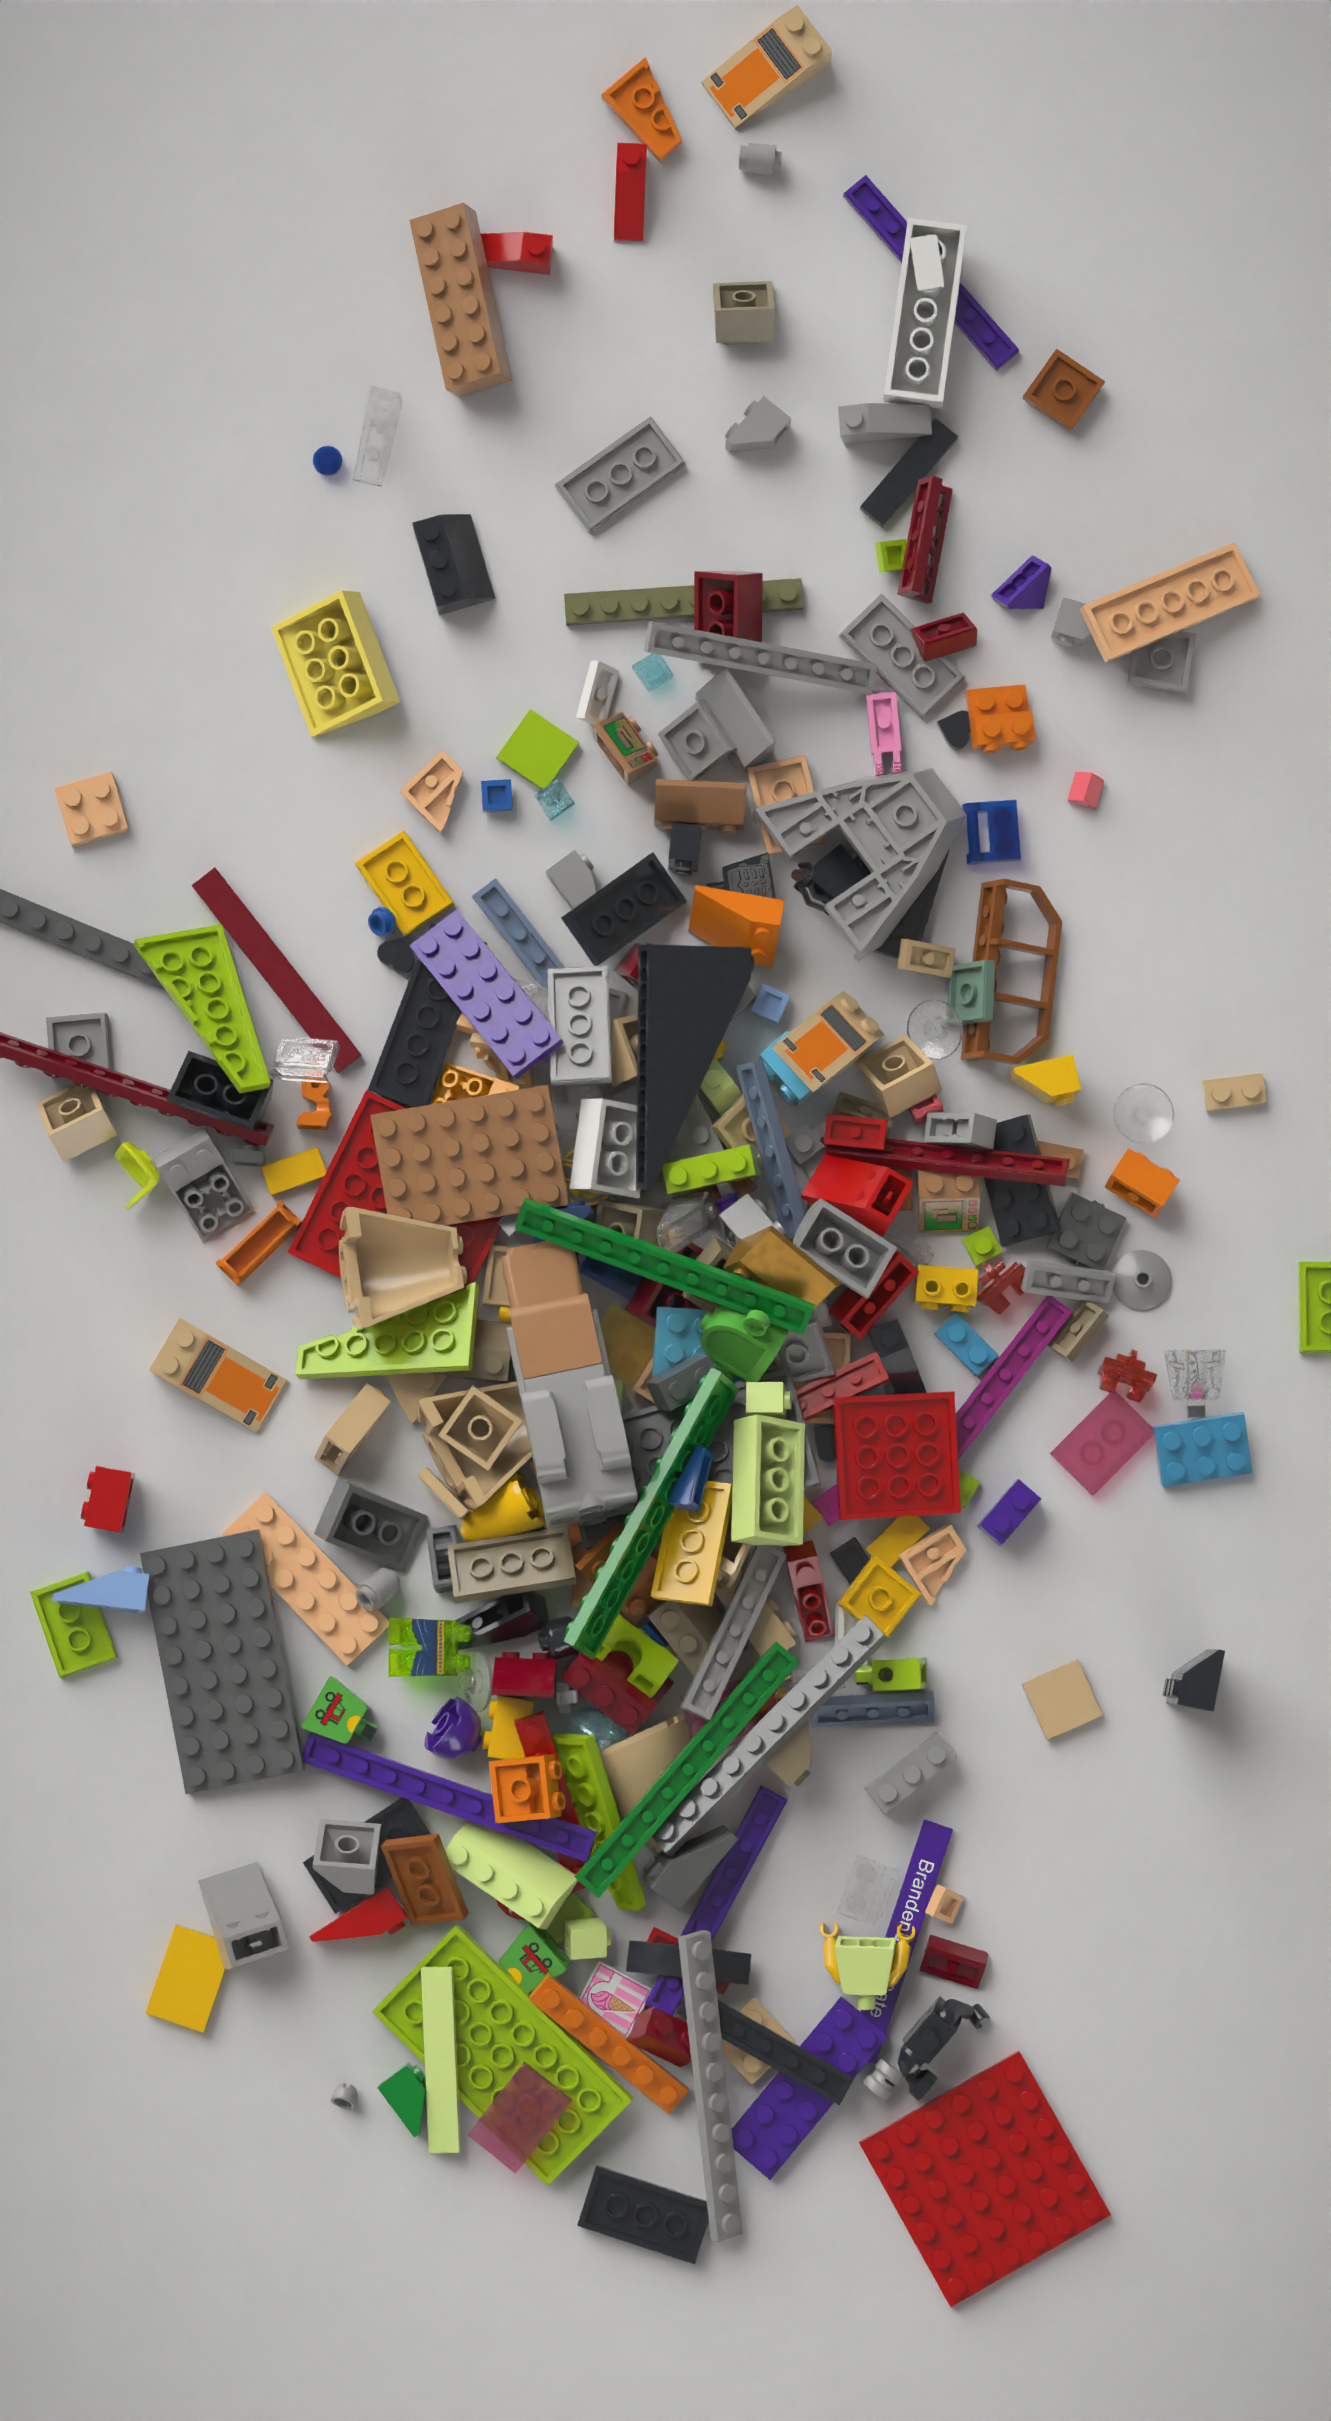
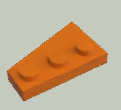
M646 57L601 94L602 100L642 144H647V149L659 162L664 160L682 144L681 136L662 98L659 86L652 75Z

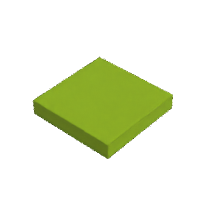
M530 709L496 759L546 793L579 746V742Z

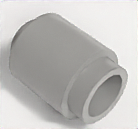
M748 143V146L741 145L739 169L746 170V173L774 175L775 169L780 170L782 152L776 151V145Z
M378 1569L359 1585L358 1591L355 1594L358 1603L367 1611L379 1609L400 1591V1579L391 1569Z

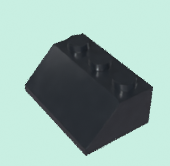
M441 514L412 523L438 615L496 599L471 514Z
M188 1050L168 1094L167 1102L253 1131L262 1122L270 1104L274 1080L270 1079L269 1088L239 1093L215 1059Z
M1207 1649L1174 1671L1170 1679L1166 1678L1163 1688V1696L1167 1697L1166 1703L1214 1712L1225 1650Z

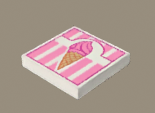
M599 1960L579 1998L628 2038L636 2015L642 2012L645 2006L644 2002L652 1988Z

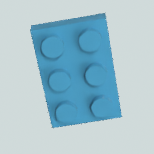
M1243 1412L1153 1426L1162 1487L1252 1473L1245 1414Z

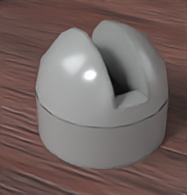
M341 2083L335 2088L331 2102L343 2109H353L358 2094L356 2088L353 2085L346 2088V2083Z

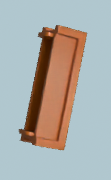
M281 1200L276 1204L277 1207L231 1252L215 1263L238 1287L297 1231L302 1223Z

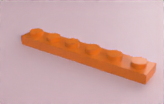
M549 1973L529 1995V2000L668 2114L673 2111L689 2092V2088L641 2048L628 2043L629 2038Z

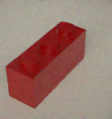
M895 1251L869 1298L866 1299L848 1287L828 1310V1314L847 1332L861 1340L920 1271L899 1252Z

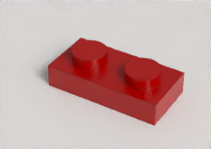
M827 1114L824 1144L885 1151L888 1120Z

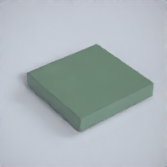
M981 960L953 965L952 978H949L947 1025L961 1026L993 1021L995 961Z

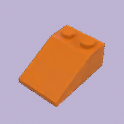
M695 885L688 931L717 947L751 948L754 964L773 967L785 900Z

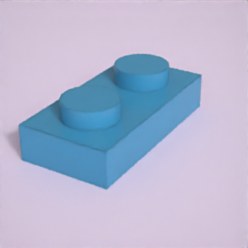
M957 1312L934 1333L976 1377L998 1356Z

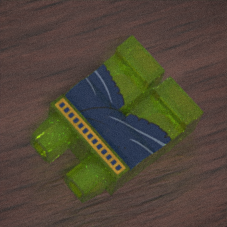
M389 1618V1645L421 1646V1649H389L388 1677L458 1676L459 1672L470 1670L469 1654H458V1642H469L471 1627L458 1623V1620Z

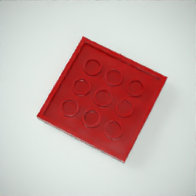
M955 1391L832 1398L839 1520L961 1513Z

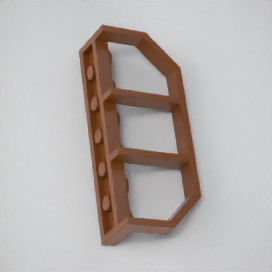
M1005 878L981 883L972 962L981 960L995 961V1001L1039 1010L1036 1037L1016 1054L1010 1056L989 1051V1032L992 1021L968 1024L964 1026L961 1060H991L1011 1065L1020 1064L1049 1039L1062 920L1041 886ZM1006 888L1030 893L1049 924L1046 948L1001 938L1004 930V906L1007 903L1008 897ZM999 947L1045 957L1040 1001L996 992L997 965L1001 957Z

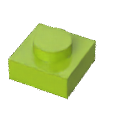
M906 539L875 543L879 573L902 570L907 544Z
M990 1226L962 1239L975 1267L1003 1253Z
M959 1470L960 1505L966 1509L980 1481Z

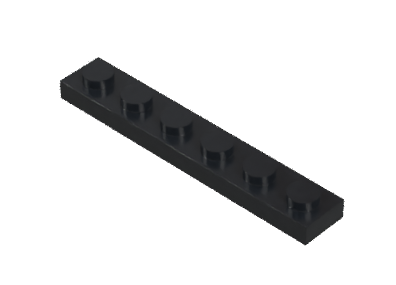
M684 2000L678 2014L687 2018ZM718 2000L722 2039L840 2106L855 2077Z

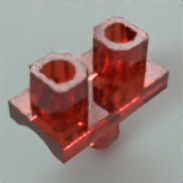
M999 1261L993 1267L987 1262L981 1265L985 1274L978 1282L983 1287L991 1280L993 1282L977 1295L976 1300L981 1305L988 1306L996 1314H1001L1010 1305V1302L1002 1294L1008 1286L1018 1296L1025 1293L1021 1289L1026 1268L1021 1263L1014 1262L999 1275L1006 1268L1002 1261Z
M1131 1349L1128 1356L1117 1353L1115 1359L1105 1356L1097 1371V1374L1101 1375L1099 1389L1115 1393L1119 1382L1127 1384L1129 1388L1126 1397L1138 1403L1143 1400L1146 1393L1155 1383L1157 1374L1144 1370L1146 1362L1136 1359L1138 1351L1135 1349Z

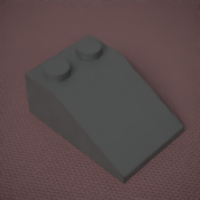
M338 1478L314 1534L329 1543L405 1572L428 1516Z
M721 1825L686 1841L672 1857L663 1852L658 1858H651L643 1869L645 1873L642 1878L656 1893L680 1911L736 1843L738 1838L728 1828Z

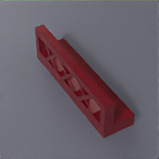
M933 475L918 480L897 595L926 604L932 603L953 492L952 488L942 485V478ZM940 494H942L941 505L938 507ZM934 525H935V526H936V532H935V535L933 536V530H934ZM929 553H930V555H931V560H930V563L927 565V563H928V557H929ZM924 582H925V584H926L925 592H924V594H922L923 585H924Z

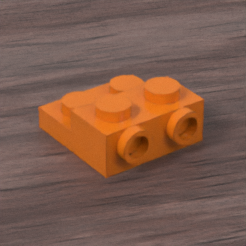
M1025 684L968 689L965 692L973 750H982L984 754L999 752L1000 748L1011 747V751H1022L1028 749L1029 745L1036 740L1032 711H1029Z
M555 1754L489 1761L495 1823L548 1819L561 1816V1810H564L566 1802L563 1792H559L558 1779L562 1776V1766L558 1760H555Z

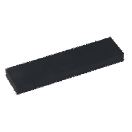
M937 418L931 422L932 435L919 437L860 506V510L882 528L916 489L918 480L928 475L958 439V436Z

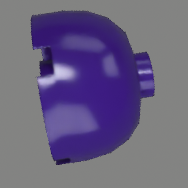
M456 1697V1700L449 1699L433 1718L431 1723L437 1725L433 1734L426 1733L424 1746L426 1750L444 1759H458L465 1756L469 1751L474 1752L482 1741V1736L480 1735L481 1719L476 1709L460 1697Z

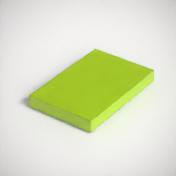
M1298 1262L1299 1353H1331V1262Z
M88 1571L30 1592L59 1678L118 1658L101 1608L51 1602V1596L54 1593L91 1581L92 1579Z

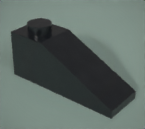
M898 1319L869 1330L868 1336L889 1376V1384L893 1393H927Z
M535 1591L505 1595L450 1623L454 1647L457 1650H463L525 1637L543 1628L549 1622L545 1598Z

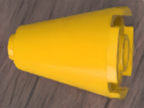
M520 1471L515 1472L485 1503L473 1509L462 1519L463 1526L460 1527V1532L466 1542L520 1534L546 1525V1521L542 1519L545 1517L542 1501L533 1486L526 1487L522 1482L527 1479Z

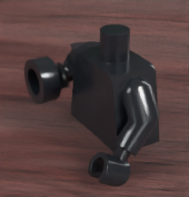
M840 843L814 866L810 862H800L798 864L800 869H794L791 877L797 881L793 887L802 894L805 904L830 916L824 908L825 905L870 875L871 871L856 851L852 859Z
M939 1996L903 2037L904 2045L901 2047L897 2064L909 2085V2093L916 2100H921L938 2079L929 2069L920 2070L921 2066L925 2062L929 2064L953 2037L962 2018L969 2019L976 2029L982 2027L980 2021L990 2018L980 2004L971 2006L955 1999L945 2001Z

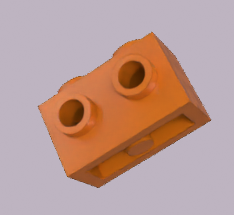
M1128 1148L1110 1175L1104 1188L1156 1219L1173 1194L1180 1179L1175 1177L1170 1170L1160 1168L1149 1161L1144 1154L1134 1152Z

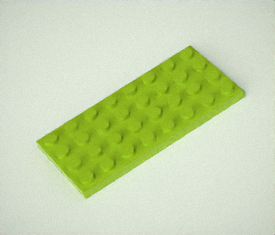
M457 1923L372 2012L425 2064L421 1969L422 1967H453L459 2099L548 2186L619 2115L634 2097L562 2026L529 2000L530 1994Z

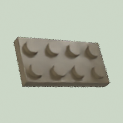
M568 1526L447 1545L455 1603L577 1584Z

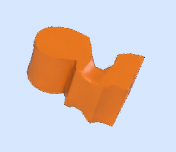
M312 1071L302 1081L301 1094L305 1100L316 1105V1110L313 1113L303 1112L298 1117L296 1123L298 1129L328 1130L329 1124L333 1120L329 1099L326 1098L330 1093V1083L322 1072Z

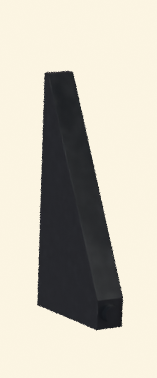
M658 944L638 946L636 1189H653L751 979V973L754 969V957L751 955V948Z

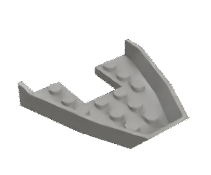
M931 768L866 777L755 808L752 819L755 824L761 821L789 860L837 827L871 871V874L828 902L824 908L856 950L854 958L858 962L883 945L936 874L967 815Z

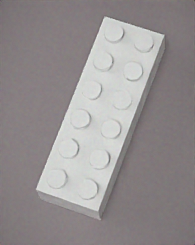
M908 218L884 390V402L930 405V408H943L967 225ZM936 234L945 285L944 287L918 291L910 238Z

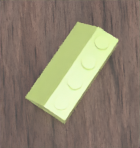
M758 1414L734 1420L731 1541L751 1545H803L804 1423Z
M468 1821L455 1834L445 1850L454 1871L540 1929L547 1930L578 1882L574 1877L576 1874L527 1841Z

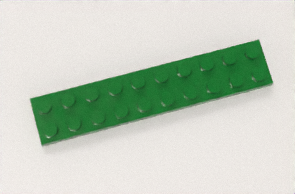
M712 1367L708 1374H705L700 1380L699 1391L694 1400L686 1406L684 1419L679 1428L672 1432L669 1446L664 1456L662 1455L657 1460L654 1467L655 1472L651 1480L641 1489L640 1500L635 1509L627 1515L625 1528L620 1537L613 1541L610 1555L605 1565L598 1569L591 1591L584 1595L577 1617L567 1626L564 1642L593 1660L675 1510V1507L668 1503L673 1488L696 1446L701 1445L708 1449L740 1390L722 1372Z

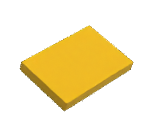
M405 830L355 862L356 867L379 901L395 916L396 925L404 937L411 935L455 905Z
M178 1924L175 1925L145 2012L146 2014L202 2033L205 2032L225 1973L215 1937Z

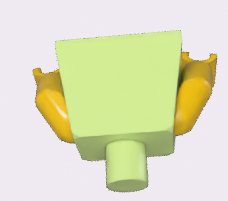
M834 1922V1932L828 1935L826 1934V1924L822 1923L820 1932L826 1938V1941L823 1943L825 1968L835 1983L841 1985L844 1994L857 1995V2008L861 2010L874 2009L875 1995H886L888 1987L895 1986L906 1971L911 1946L908 1944L915 1937V1928L912 1927V1934L909 1937H903L900 1933L902 1929V1924H900L897 1928V1937L900 1942L896 1943V1938L840 1936L841 1929L836 1922Z

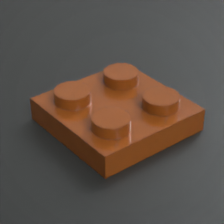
M1056 348L1022 399L1071 432L1102 389L1105 381Z

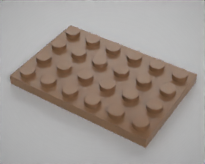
M550 1084L370 1115L387 1214L445 1226L520 1213L525 1198L546 1206L559 1207L570 1203Z

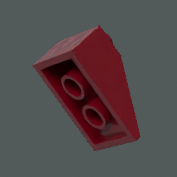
M502 1651V1657H495L491 1695L555 1697L557 1660L550 1659L549 1653H532V1659L520 1658V1652Z

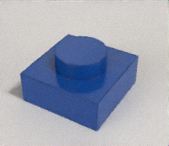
M511 779L481 781L483 813L513 811Z

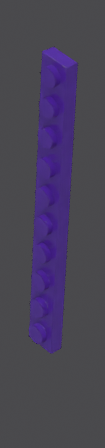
M310 1732L303 1752L304 1763L585 1862L590 1858L597 1831L557 1817L495 1823L492 1794Z

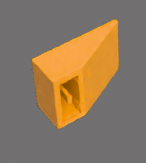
M446 1063L430 1105L523 1088Z

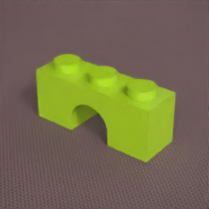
M745 1145L670 1162L662 1167L667 1194L669 1195L700 1190L703 1187L719 1183L735 1182L762 1176L756 1146Z
M620 1613L596 1655L599 1660L603 1661L611 1651L620 1650L627 1653L631 1657L634 1666L627 1681L650 1698L654 1696L679 1662V1659L673 1656L669 1649L657 1644L648 1637L645 1631L636 1628L626 1621Z

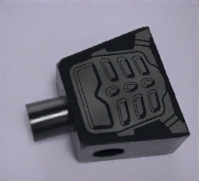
M763 853L722 867L723 881L706 884V887L776 899L769 853Z

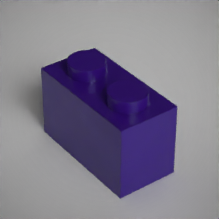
M1017 1479L976 1526L1000 1546L1009 1538L1042 1498L1020 1479Z

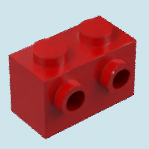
M96 1466L95 1472L90 1471L87 1481V1489L91 1490L89 1502L84 1501L81 1511V1519L85 1520L84 1526L124 1533L135 1473Z

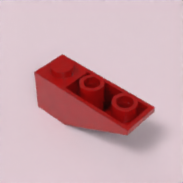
M813 1540L805 1541L803 1545L783 1546L784 1553L787 1554L785 1559L804 1642L834 1636L818 1555Z

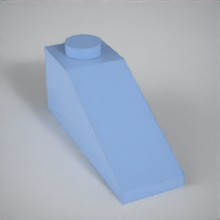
M124 1566V1571H116L54 1593L51 1596V1602L143 1613L146 1606L149 1574L142 1573V1568Z

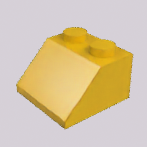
M1073 1054L1014 1067L1009 1074L1010 1082L1046 1104L1054 1102L1055 1107L1072 1103V1100L1081 1091Z

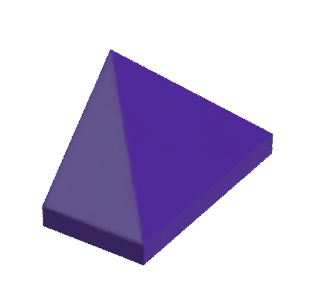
M1032 555L990 596L1008 609H1044L1052 568L1048 563Z

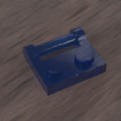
M1017 800L973 802L962 805V809L967 815L969 854H966V863L968 865L1021 860ZM979 813L987 814L989 852H981Z

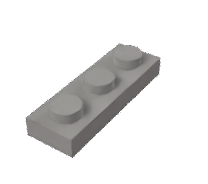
M1028 1260L1021 1289L1025 1293L1109 1304L1116 1275L1110 1271Z

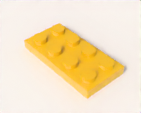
M707 1481L698 1513L675 1508L663 1530L651 1591L652 1598L712 1606L732 1505V1484Z

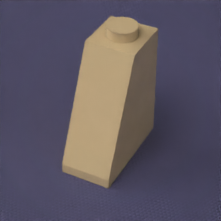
M367 1383L325 1434L314 1458L336 1475H339L386 1413L391 1400L387 1398L381 1389L372 1387Z

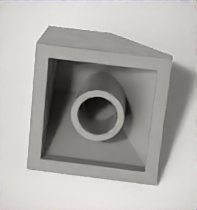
M320 1819L313 1869L342 1892L374 1895L381 1824Z

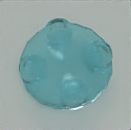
M581 1707L571 1712L568 1727L578 1733L594 1735L600 1747L607 1748L611 1742L622 1741L629 1734L597 1708Z

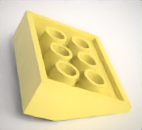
M341 590L271 627L311 737L319 736L373 716L401 702L360 592Z

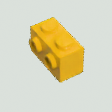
M918 1265L916 1267L920 1272L915 1277L914 1303L920 1304V1309L938 1310V1305L951 1306V1312L968 1313L969 1308L976 1306L979 1270Z
M497 1695L496 1701H490L488 1718L493 1719L491 1731L485 1730L482 1749L488 1750L487 1757L499 1759L525 1757L514 1720L531 1715L534 1701Z

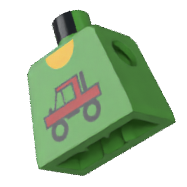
M329 1676L301 1728L338 1742L349 1744L354 1734L371 1742L379 1726L364 1718L370 1706L335 1677Z
M532 1923L525 1927L499 1959L500 1965L527 1993L533 1991L548 1973L555 1978L564 1973L573 1963L545 1929L537 1928Z

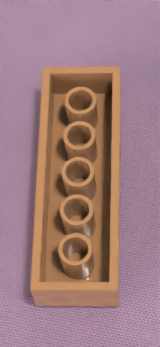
M463 202L409 220L445 389L460 397L512 381L476 211Z

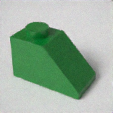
M408 2062L380 2083L377 2088L413 2137H416L421 2131L426 2096V2085L424 2084L426 2078L418 2065L412 2067Z

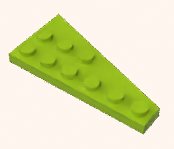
M222 924L135 939L134 947L239 1093L269 1088L270 1078Z
M474 1282L466 1285V1289L447 1294L369 1327L357 1328L354 1326L351 1327V1331L341 1335H329L299 1346L295 1375L298 1379L472 1370L479 1286Z
M551 1733L579 1824L598 1832L590 1855L592 1856L621 1822L617 1811V1803L613 1798L608 1782V1774L604 1769L600 1756L599 1745L594 1735ZM633 1858L610 1884L608 1890L618 1909L639 1911L647 1906Z

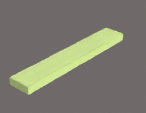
M422 1967L421 1984L429 2153H459L461 2151L453 1967Z

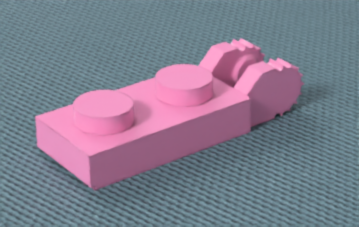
M896 692L866 695L871 756L874 755L875 776L884 774L881 757L883 754H892L893 773H901L900 753L902 747Z

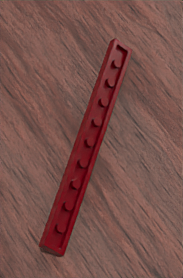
M0 1032V1058L15 1061V1064L20 1067H32L43 1071L49 1077H62L71 1080L76 1086L98 1089L106 1096H118L129 1100L135 1106H148L157 1109L162 1115L186 1119L188 1123L194 1126L213 1128L217 1133L224 1136H237L254 1146H266L272 1135L273 1124L262 1121L253 1131L167 1102L170 1089Z

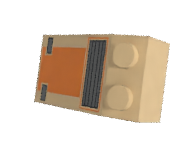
M796 5L768 25L701 81V84L736 130L830 65L832 50L801 8Z
M842 991L777 1042L772 1049L814 1093L863 1057L885 1034L879 1029L878 1023L863 1012L856 999Z
M181 1318L177 1321L149 1371L255 1432L259 1431L288 1381Z

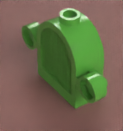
M725 1306L718 1307L712 1314L706 1312L698 1328L704 1330L701 1335L703 1351L715 1362L713 1364L715 1369L722 1372L731 1382L735 1375L748 1382H758L778 1354L788 1334V1331L770 1323V1318L763 1311L751 1310L748 1314H744Z

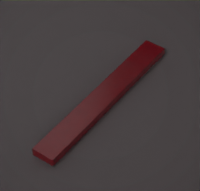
M214 867L191 885L336 1072L339 1074L360 1058L362 1054L219 871Z
M886 1138L885 1151L827 1145L825 1151L826 1155L879 1166L1057 1186L1066 1185L1070 1168V1159L888 1138Z

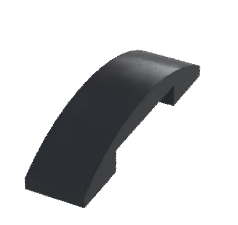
M629 1940L626 1972L682 1977L679 1945ZM712 1949L715 1981L749 1985L752 1954Z

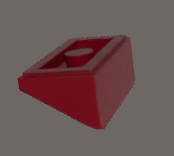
M963 612L911 628V634L922 659L927 662L975 647L977 645L978 629Z
M930 1935L919 1971L978 1989L987 1965L988 1953Z

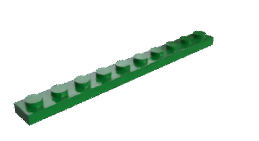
M527 1198L523 1202L514 1228L515 1230L744 1314H748L751 1310L763 1311L770 1318V1323L802 1335L805 1333L815 1306L811 1302Z
M775 1641L713 1713L711 1719L701 1727L574 1877L599 1898L800 1661Z

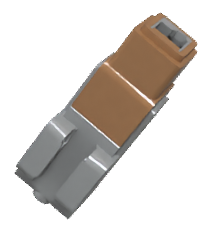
M548 1241L510 1248L506 1250V1256L501 1258L510 1303L511 1327H506L547 1530L574 1524H580V1526L595 1525L606 1521L608 1517L630 1513L637 1506L638 1497L613 1375H611L598 1312L597 1309L591 1310L588 1294L583 1291L576 1253L573 1250Z

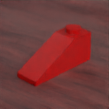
M617 143L614 240L643 241L647 144Z
M530 232L481 234L488 268L550 275L554 247L553 235Z
M388 1885L309 1936L312 1942L375 1936L381 1935L386 1931L391 1936L406 1926L403 1920L408 1916Z

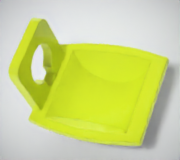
M124 1142L114 1156L129 1175L143 1188L125 1206L129 1210L153 1190L159 1181L160 1172L152 1163V1158L144 1150H140L132 1142Z

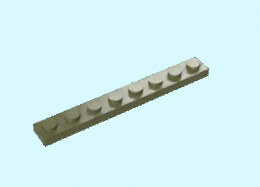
M801 578L763 581L762 613L803 610ZM694 585L564 594L566 626L694 617Z

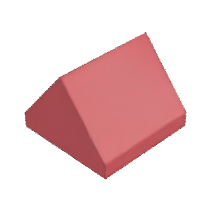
M1075 772L1067 801L1096 809L1104 780L1092 772Z
M936 1094L908 1108L915 1126L926 1122L928 1112L943 1113L942 1103Z

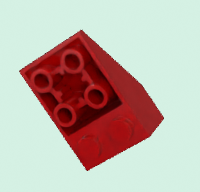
M825 1154L800 1198L812 1205L821 1198L883 1238L914 1182L888 1167Z

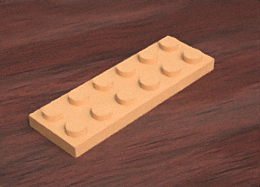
M1234 542L1083 605L1079 610L1106 663L1253 601L1261 594Z
M267 1492L222 1533V1536L260 1529L271 1587L346 1666H349L392 1624L378 1609L367 1611L358 1603L355 1596L358 1588Z

